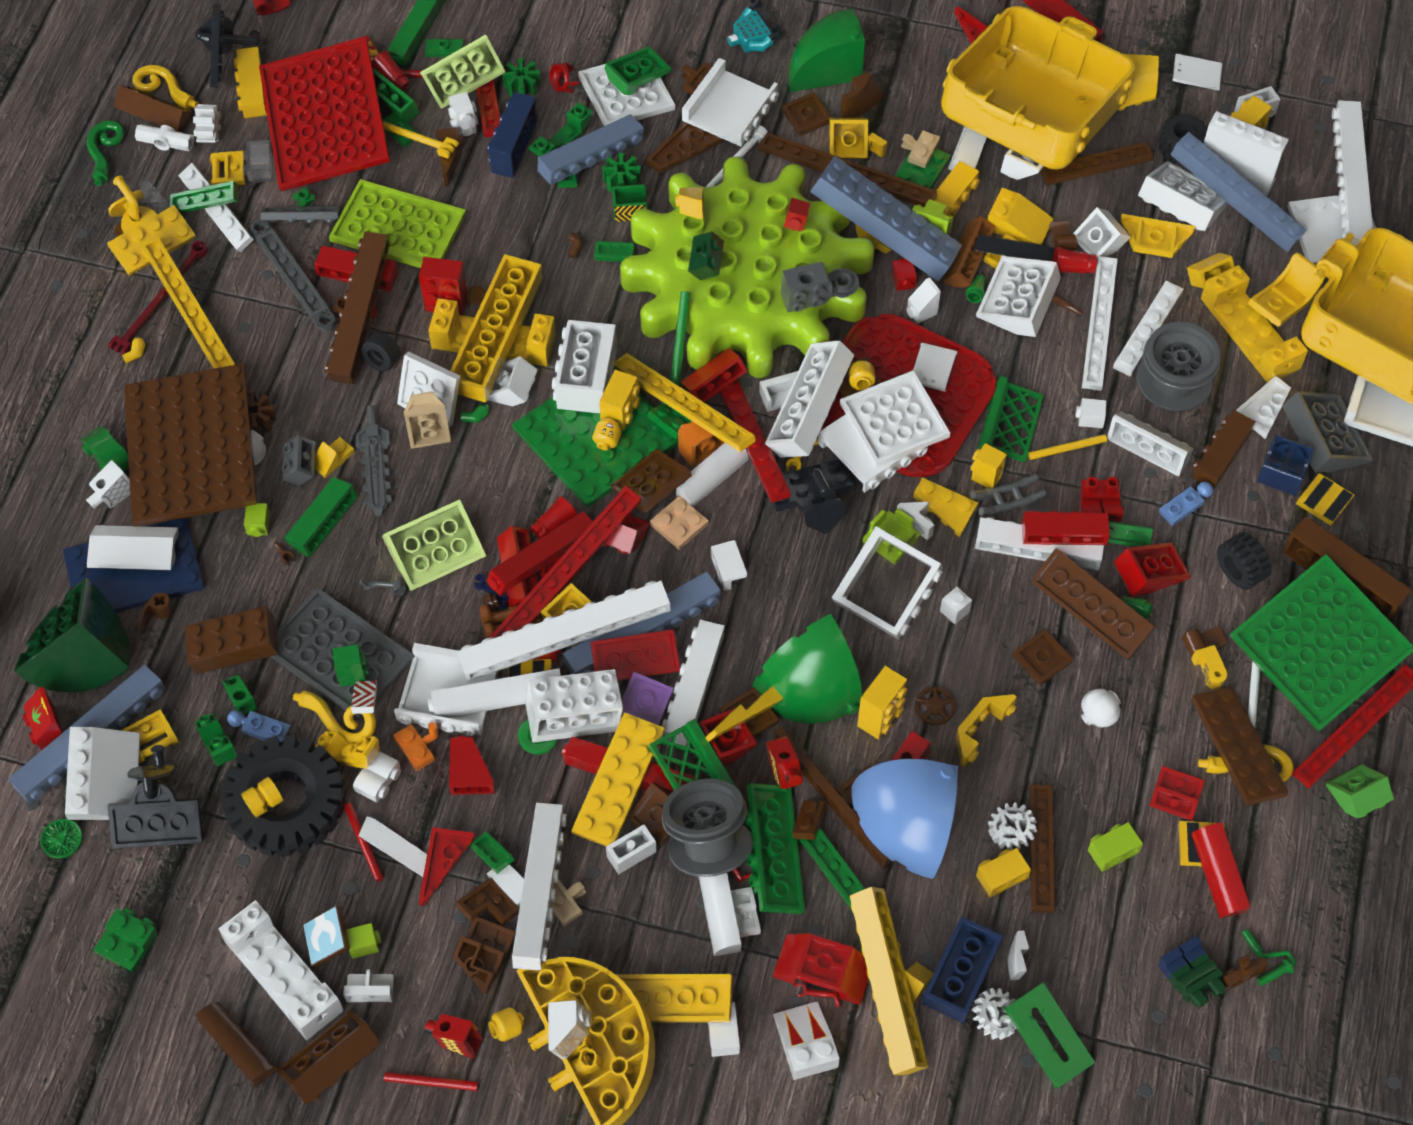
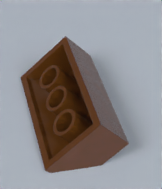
M349 1010L276 1071L294 1093L307 1105L318 1099L327 1087L336 1084L339 1077L345 1072L354 1069L363 1057L373 1053L380 1044V1041L367 1023Z

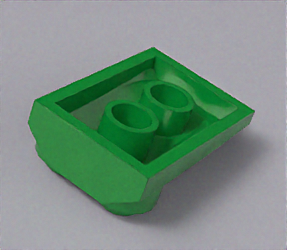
M650 46L605 63L604 68L609 81L624 95H632L636 92L637 87L672 71V68Z

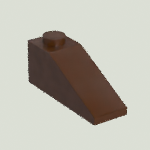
M458 127L435 130L436 140L444 142L449 137L459 143L453 153H450L449 158L439 156L445 186L450 184L462 154L461 146L464 145L463 134H459Z

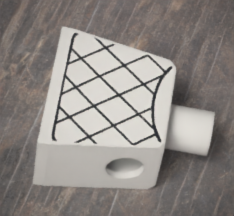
M111 460L89 483L95 492L86 501L94 509L103 501L110 508L114 507L130 495L129 478Z

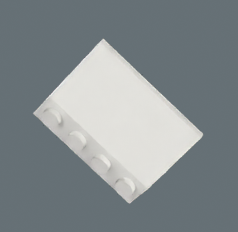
M1166 161L1146 176L1138 194L1145 202L1158 206L1163 212L1175 215L1180 221L1196 226L1195 229L1200 231H1206L1211 227L1229 204L1198 177L1169 161Z
M1002 256L976 313L977 318L1017 335L1036 337L1061 279L1057 262Z
M70 727L65 803L67 820H109V803L130 802L138 780L128 778L127 773L130 769L138 767L140 733L96 727Z

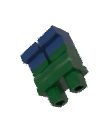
M1195 936L1180 945L1179 948L1177 947L1162 956L1158 967L1182 995L1185 1002L1187 1003L1191 1000L1199 1009L1209 1002V998L1204 993L1206 990L1209 989L1216 998L1224 994L1227 988L1221 979L1223 976L1222 971L1209 958L1201 946L1202 942Z

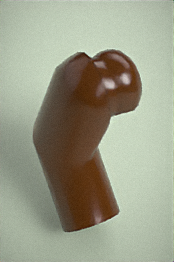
M571 233L568 240L572 245L568 256L577 259L582 247V236Z

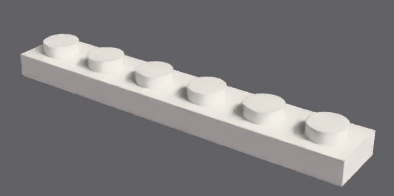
M193 163L178 175L189 190L211 186ZM227 204L205 208L206 212L239 252L244 250L254 240Z
M1165 281L1113 365L1114 369L1131 377L1143 358L1145 343L1152 333L1164 324L1182 295L1183 288Z

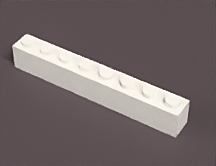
M536 803L512 954L513 968L541 970L542 961L546 962L547 948L544 947L545 942H549L550 928H547V925L553 919V908H550L551 902L555 903L556 889H553V884L558 883L559 870H556V864L560 865L561 851L558 850L559 846H563L564 832H561V829L566 827L567 814H563V805Z

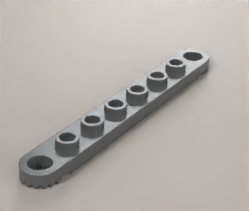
M261 219L253 221L250 227L252 236L316 327L323 332L334 329L336 326L334 315L267 221ZM258 227H265L264 231L256 232ZM324 319L331 320L327 325L321 324V321Z

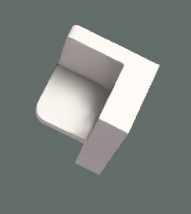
M732 540L711 546V559L723 592L731 590L732 581L747 577L736 542Z
M367 969L366 974H349L347 986H344L343 991L346 1002H392L394 976L393 974H372L371 969Z

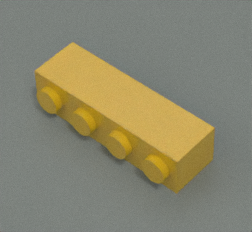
M259 48L236 49L237 57H234L233 60L235 69L238 68V71H235L236 83H239L236 86L237 96L241 98V100H237L239 111H243L244 118L266 116L267 112L259 65H262Z
M959 161L936 190L937 197L935 201L947 205L943 213L944 215L950 217V215L957 214L961 203H965L969 198L971 190L977 188L980 182L978 179L979 170Z

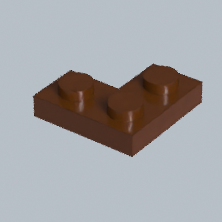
M492 878L456 902V907L469 921L489 910L501 925L518 915L520 909Z

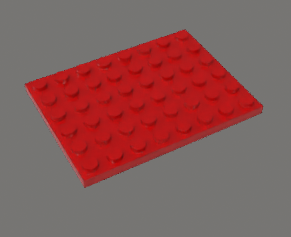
M366 36L259 65L278 186L281 192L391 162Z

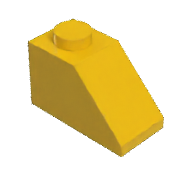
M703 187L680 188L679 195H675L676 207H680V213L697 219H703Z

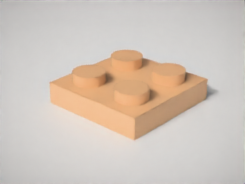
M678 496L650 520V525L680 550L707 527L709 521L682 497Z

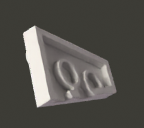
M1275 376L1236 411L1256 421L1253 430L1266 439L1291 387Z

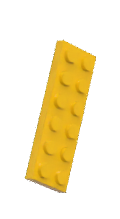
M624 712L571 830L572 834L605 847L618 839L654 757L648 745L663 737L664 727Z
M615 974L639 997L651 1022H731L733 976L731 974Z

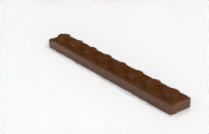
M782 727L775 730L774 740L787 736L798 757L801 773L883 870L890 866L891 860L867 837L859 823L860 818L857 811L854 812L849 807L850 804L846 797L838 794L833 782L830 779L826 780L822 775L820 767L809 760L806 750L803 747H798L793 735L789 731L786 732Z

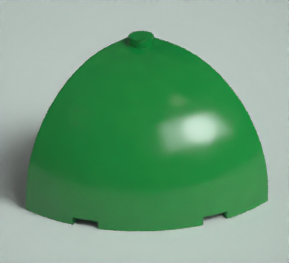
M851 8L839 10L823 17L803 34L793 51L789 64L788 86L790 92L852 82V78L862 75L865 38L859 20Z
M831 614L807 626L806 629L808 631L800 637L794 635L765 662L762 666L763 673L757 675L752 688L755 687L760 695L773 686L784 699L770 709L776 715L798 723H825L847 714L852 715L859 710L862 697L861 681L854 658Z

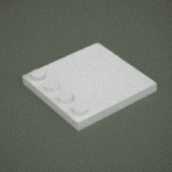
M605 64L578 72V77L604 126L629 114L638 121L675 110V103L660 77L637 87L634 94L624 95L607 78L604 69Z
M1339 195L1291 201L1287 206L1290 216L1307 230L1300 239V244L1305 258L1316 266L1337 239H1342L1344 229H1341L1343 215H1340L1342 201H1339ZM1372 218L1373 228H1376V226H1375V224H1374V221H1373V218Z
M914 370L840 399V405L875 467L950 437L948 428Z

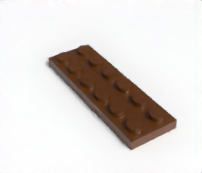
M1055 548L1031 579L1034 585L1127 660L1132 658L1156 627L1058 548Z
M1233 687L1193 695L1191 701L1246 806L1286 797L1288 790Z

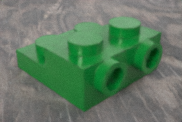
M664 402L649 410L647 414L649 419L675 440L678 439V429L683 424L692 422Z
M117 908L105 925L106 931L93 950L96 954L134 972L158 936V932L154 927L155 923L151 920L143 918L141 921L135 918L136 914L130 909L124 908L122 911Z

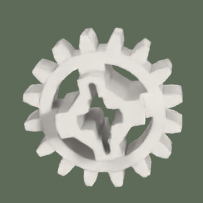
M1015 802L1013 807H1009L1006 803L1005 809L1002 810L998 807V814H991L994 821H988V825L991 828L988 831L990 836H993V842L995 844L998 843L1001 849L1007 845L1010 851L1013 846L1020 850L1021 844L1028 846L1027 840H1034L1032 833L1037 832L1035 825L1037 821L1033 817L1032 811H1027L1025 805L1018 808Z
M990 988L978 995L979 998L974 1000L977 1006L972 1008V1011L977 1013L973 1020L980 1023L977 1028H984L985 1036L991 1033L993 1040L998 1037L1002 1040L1014 1034V1030L1017 1028L1004 1008L1014 1002L1015 999L1010 1000L1008 998L1009 992L1002 994L1001 988L996 990Z

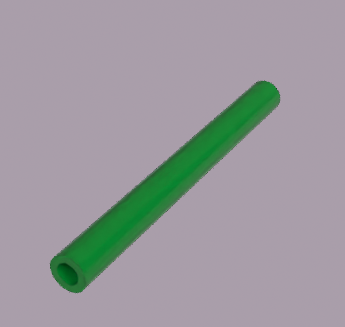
M681 291L670 378V381L679 387L691 292Z

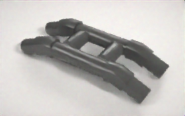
M1036 472L1015 482L991 489L971 491L970 493L972 499L994 498L997 505L979 508L980 515L996 516L1009 510L1033 505L1048 495L1045 489L1025 496V498L1022 495L1020 489L1026 488L1039 480ZM1012 491L1016 500L1005 503L1001 494Z

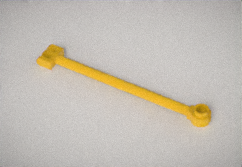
M383 121L384 130L438 148V155L449 158L450 153H453L459 145L458 141L449 137L444 142Z

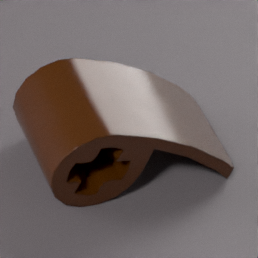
M1069 221L1050 222V232L1054 248L1058 246L1076 251L1077 239L1075 234L1070 233Z
M156 593L145 605L138 622L142 633L145 634L148 623L153 615L160 619H166L172 615L173 606L167 594Z
M1219 626L1204 633H1200L1198 629L1191 630L1182 636V640L1191 657L1195 650L1215 645L1218 650L1228 643Z

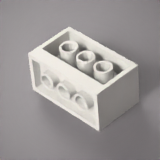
M568 320L567 327H563L562 330L564 342L559 345V356L561 357L560 361H556L555 372H557V377H553L552 389H554L553 400L557 403V409L600 413L599 401L614 369L617 352L616 325Z
M615 669L528 680L525 705L533 743L616 732L621 720L623 706Z

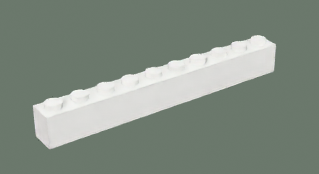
M1338 100L1336 108L1332 110V119H1335L1333 133H1336L1334 146H1337L1335 152V159L1338 160L1336 173H1339L1337 186L1340 187L1339 201H1342L1340 205V215H1343L1341 229H1344L1342 238L1348 233H1352L1354 239L1351 241V244L1357 246L1364 234L1373 228L1361 102Z
M651 581L639 589L631 588L626 590L624 594L608 596L604 601L588 603L581 609L567 610L558 617L550 616L545 618L543 622L537 624L530 623L523 626L520 630L504 632L500 637L486 638L477 645H466L457 653L466 679L470 681L671 611L670 602L662 581Z

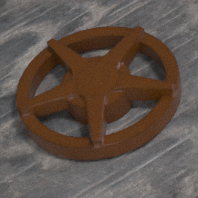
M930 687L924 689L916 698V714L927 724H945L955 713L956 705L953 696L942 688ZM933 692V697L929 700L921 699L923 695ZM937 692L944 694L948 699L941 700L937 697ZM918 703L926 705L927 713L925 716L921 714ZM951 703L952 711L949 716H946L943 711L944 706ZM930 715H940L944 719L934 721L927 718Z

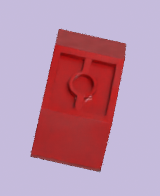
M809 933L786 935L773 974V978L795 984L796 979L837 991L839 992L838 999L861 1005L869 980L866 961L862 953L851 946Z

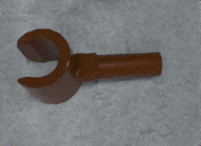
M278 542L274 543V546L281 555L283 565H287L286 557H290L294 561V555L291 551H285Z

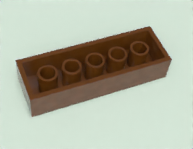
M1307 517L1291 532L1282 553L1305 570L1309 569L1326 554L1390 622L1401 611L1412 591L1405 583L1392 577L1386 570L1376 566L1369 558L1363 557L1353 547L1343 543L1333 533L1326 531L1317 522Z

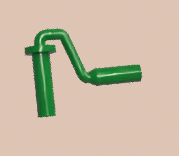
M1249 929L1241 933L1253 952L1260 958L1287 956L1290 962L1287 959L1282 960V965L1258 977L1256 981L1260 987L1287 972L1290 975L1294 973L1293 967L1296 964V960L1290 951L1284 950L1264 954L1261 946Z

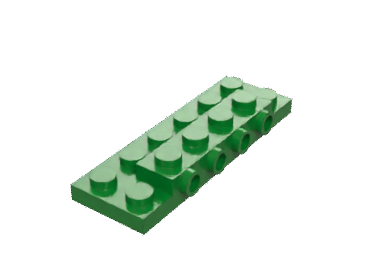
M750 783L747 786L749 808L743 822L744 825H747L753 838V848L747 858V865L752 868L749 885L754 888V894H758L760 912L802 914L805 908L797 839H794L792 834L795 819L791 787L781 789L778 785Z

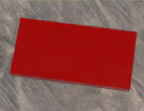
M674 629L590 642L594 672L615 669L617 681L630 680L633 672L645 677L680 672Z

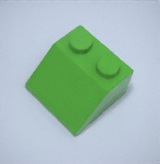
M1362 764L1326 782L1327 788L1344 812L1355 818L1365 817L1369 812L1382 808L1386 803L1394 800L1388 777Z

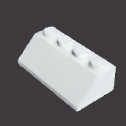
M1122 411L1113 416L1107 440L1178 477L1189 462L1194 449L1187 443L1180 442L1169 434L1163 433L1153 428L1150 424L1143 423L1135 419L1134 416Z

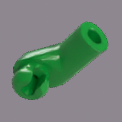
M483 403L473 412H461V422H481L489 414L488 405Z

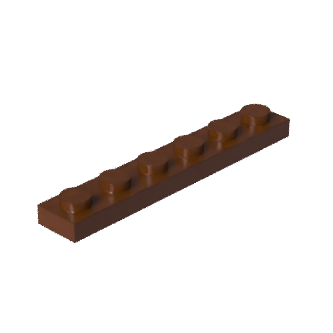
M1147 142L1075 158L1067 167L1059 170L1049 169L1044 166L1040 174L1047 186L1153 160V154Z
M1030 784L1029 810L1032 811L1033 817L1037 821V824H1035L1037 832L1032 833L1034 840H1030L1031 912L1054 913L1052 785Z

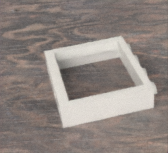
M875 527L832 596V599L838 605L899 640L901 635L904 636L910 628L908 624L911 619L916 618L920 613L922 601L927 600L931 595V587L934 582H938L941 579L943 567L936 560ZM882 540L931 567L895 627L846 599Z

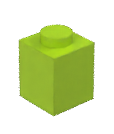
M267 503L246 506L244 527L247 535L254 537L268 535L270 511Z
M372 923L346 930L350 945L349 952L352 959L379 952L377 944L381 943L379 931H374Z

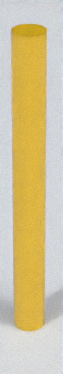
M1106 434L1028 452L1029 460H1034L1107 442Z

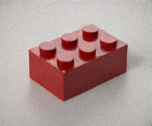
M424 257L419 272V280L425 311L434 313L437 300L440 298L457 301L459 315L463 316L467 303V286L463 261Z

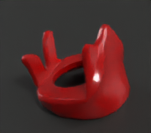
M565 62L563 64H554L550 68L549 80L553 89L557 92L573 93V89L569 88V86L579 84L578 81H569L570 72L574 70V66ZM560 79H565L563 86L560 84Z

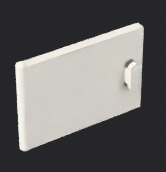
M1176 54L1172 81L1219 91L1222 63Z
M921 343L913 370L922 386L945 391L958 352Z

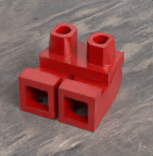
M1088 477L1087 480H1081L1079 491L1080 513H1108V516H1116L1112 519L1108 518L1109 521L1121 522L1123 507L1120 502V486L1117 477H1109L1107 480Z

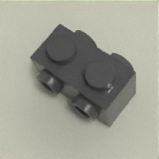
M298 435L284 445L283 480L301 486L314 477L315 441Z

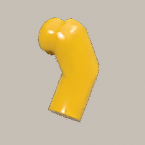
M135 338L132 341L131 351L122 355L126 364L143 356L145 341L142 338Z

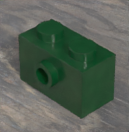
M712 231L694 236L688 272L699 280L718 276L724 240Z

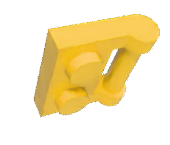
M243 150L212 153L210 155V162L212 163L211 185L230 181L237 182L238 186L245 185V158ZM221 162H224L225 177L220 178Z
M161 709L121 730L140 733L139 747L164 733L167 734L168 737L142 751L139 749V764L146 761L145 758L153 754L151 752L153 746L162 745L165 748L171 744L174 746L179 743Z

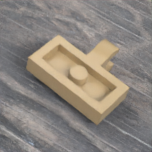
M923 130L916 141L911 135L905 134L901 147L912 150L908 156V162L926 168L940 142V136Z
M558 879V883L553 884V889H556L555 903L551 902L550 908H553L554 914L565 927L583 914L574 899L580 898L586 891L580 881L566 890Z

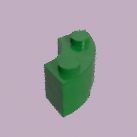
M99 426L80 439L83 443V446H81L88 457L92 455L99 464L100 470L111 460L123 472L129 468L127 452L116 442L106 428Z

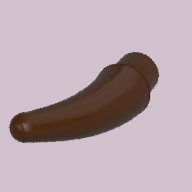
M1053 295L1051 302L1057 304V306L1079 315L1083 314L1081 310L1063 297Z

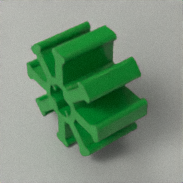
M518 58V67H515L511 62H508L506 64L507 72L502 74L504 88H507L508 95L512 97L513 93L518 90L521 94L526 95L525 90H528L533 96L536 95L537 86H541L540 70H536V63L530 61L525 67L524 59Z
M618 153V162L609 156L606 159V167L602 166L603 183L606 182L609 192H612V187L637 185V181L641 182L640 165L637 166V159L634 156H631L625 162V154Z

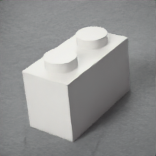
M645 825L606 846L607 858L618 875L656 853V841Z

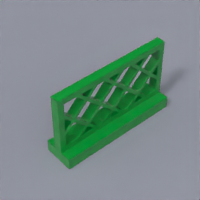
M1000 375L989 404L977 449L981 450L986 443L1007 454L1006 457L1025 463L1044 395L1007 382V377ZM1007 391L1016 392L1018 397L1011 400ZM1025 398L1037 399V403L1030 406ZM1021 400L1025 409L1018 411L1014 403ZM1009 405L1014 413L1006 416L1003 407ZM1028 412L1032 420L1025 422L1021 414ZM1017 417L1021 425L1013 427L1009 419ZM1005 422L1009 430L1002 432L998 424ZM1024 428L1028 436L1021 439L1017 430ZM1012 433L1016 441L1009 444L1005 435ZM1000 438L1005 446L1000 448L992 444L994 440ZM1020 445L1023 454L1015 453L1012 447Z
M695 719L650 743L648 747L674 790L681 786V781L689 783L698 780L699 771L707 773L709 779H718L734 785ZM683 733L687 740L686 746L675 743L676 735ZM659 744L670 746L668 756L660 754L656 746ZM673 748L684 751L682 761L671 757ZM688 752L697 756V765L686 762ZM670 762L681 765L679 775L671 773L669 769ZM685 767L696 770L694 780L683 777Z

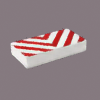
M355 681L351 705L352 714L374 713L377 681Z

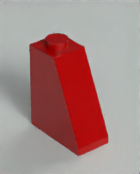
M460 735L456 738H450L449 789L451 795L495 794L493 779L472 737Z

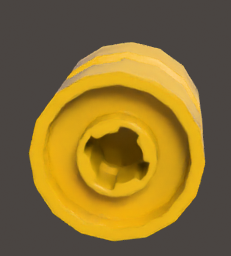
M269 777L257 783V788L251 787L241 793L242 798L256 818L267 812L268 806L273 808L284 801Z

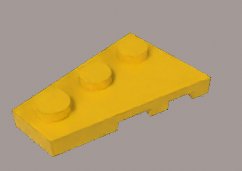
M925 478L921 479L913 494V498L918 502H929L928 511L936 514L945 526L948 525L955 531L959 538L978 507V502Z

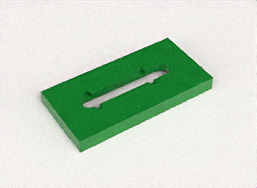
M1040 983L1004 1008L1055 1089L1061 1087L1095 1063L1044 983ZM1033 1008L1039 1010L1068 1055L1066 1062L1061 1060L1041 1027L1033 1018L1031 1013Z

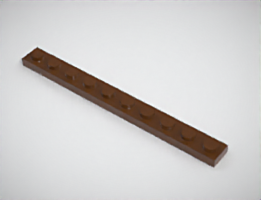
M768 132L758 145L759 150L820 172L825 170L834 157L832 154ZM838 157L894 198L925 207L929 199L935 201L937 197L936 190Z

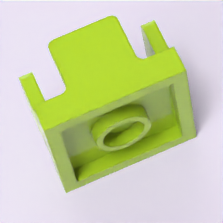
M930 199L925 207L919 204L914 205L912 209L914 212L924 217L947 235L950 234L954 216L950 215L949 217L943 214L947 205Z
M898 508L895 514L889 510L887 513L885 510H882L871 521L870 530L863 537L862 542H867L875 527L880 528L911 547L921 538V533L913 528L914 519ZM882 540L876 550L877 553L894 565L906 554V552L885 540Z

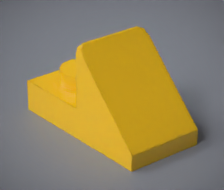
M341 437L330 446L322 442L315 455L314 469L324 478H327L355 453L354 448Z

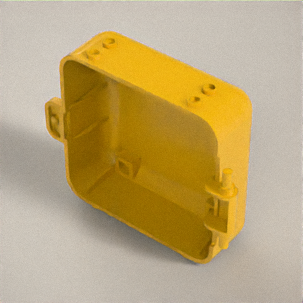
M1012 6L1001 14L998 13L992 24L957 59L953 58L947 67V77L943 83L944 90L941 107L949 119L1049 169L1059 170L1067 167L1079 153H1082L1091 139L1114 113L1126 103L1128 98L1127 92L1133 83L1132 76L1135 64L1128 56L1095 41L1097 30L1074 17H1065L1058 23L1029 8Z
M1372 228L1364 234L1361 241L1355 246L1351 244L1354 235L1348 233L1344 238L1337 239L1317 263V272L1314 274L1313 280L1319 282L1323 276L1329 278V281L1314 298L1301 329L1302 340L1312 351L1413 405V242L1388 229Z

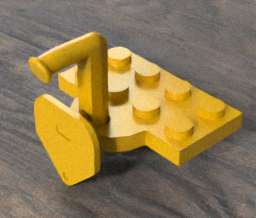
M121 175L114 178V185L119 187L125 197L117 200L109 207V215L111 217L123 216L121 219L123 234L107 244L129 276L151 264L140 244L158 236L167 252L171 253L196 238V235L175 205L159 214L146 206H138L144 199L143 191L136 190L132 192Z

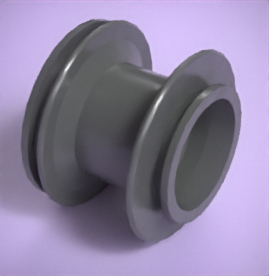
M1171 322L1156 329L1145 343L1143 360L1137 371V382L1142 394L1154 405L1170 411H1188L1203 404L1212 392L1213 378L1219 371L1221 363L1218 343L1207 330L1188 322Z
M718 779L696 780L675 789L665 800L662 824L667 834L673 838L669 845V857L677 869L692 876H718L734 870L748 858L753 848V838L748 828L743 825L747 815V806L742 794L734 785Z

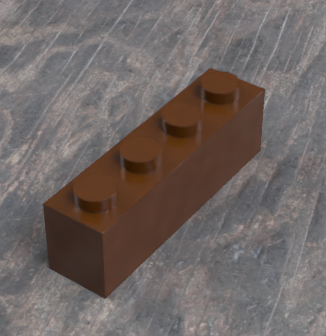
M1235 410L1230 417L1226 415L1221 424L1222 429L1220 431L1216 430L1211 439L1213 441L1212 444L1206 445L1202 452L1204 456L1202 459L1198 458L1194 463L1192 469L1195 471L1192 478L1199 482H1209L1212 484L1213 489H1215L1252 433L1256 421Z

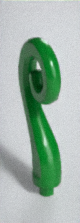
M116 121L100 122L91 128L87 135V148L96 164L93 178L97 186L107 182L110 174L109 162L99 150L97 139L100 135V142L109 147L120 144L125 137V131L122 125ZM105 131H115L116 136L108 138Z

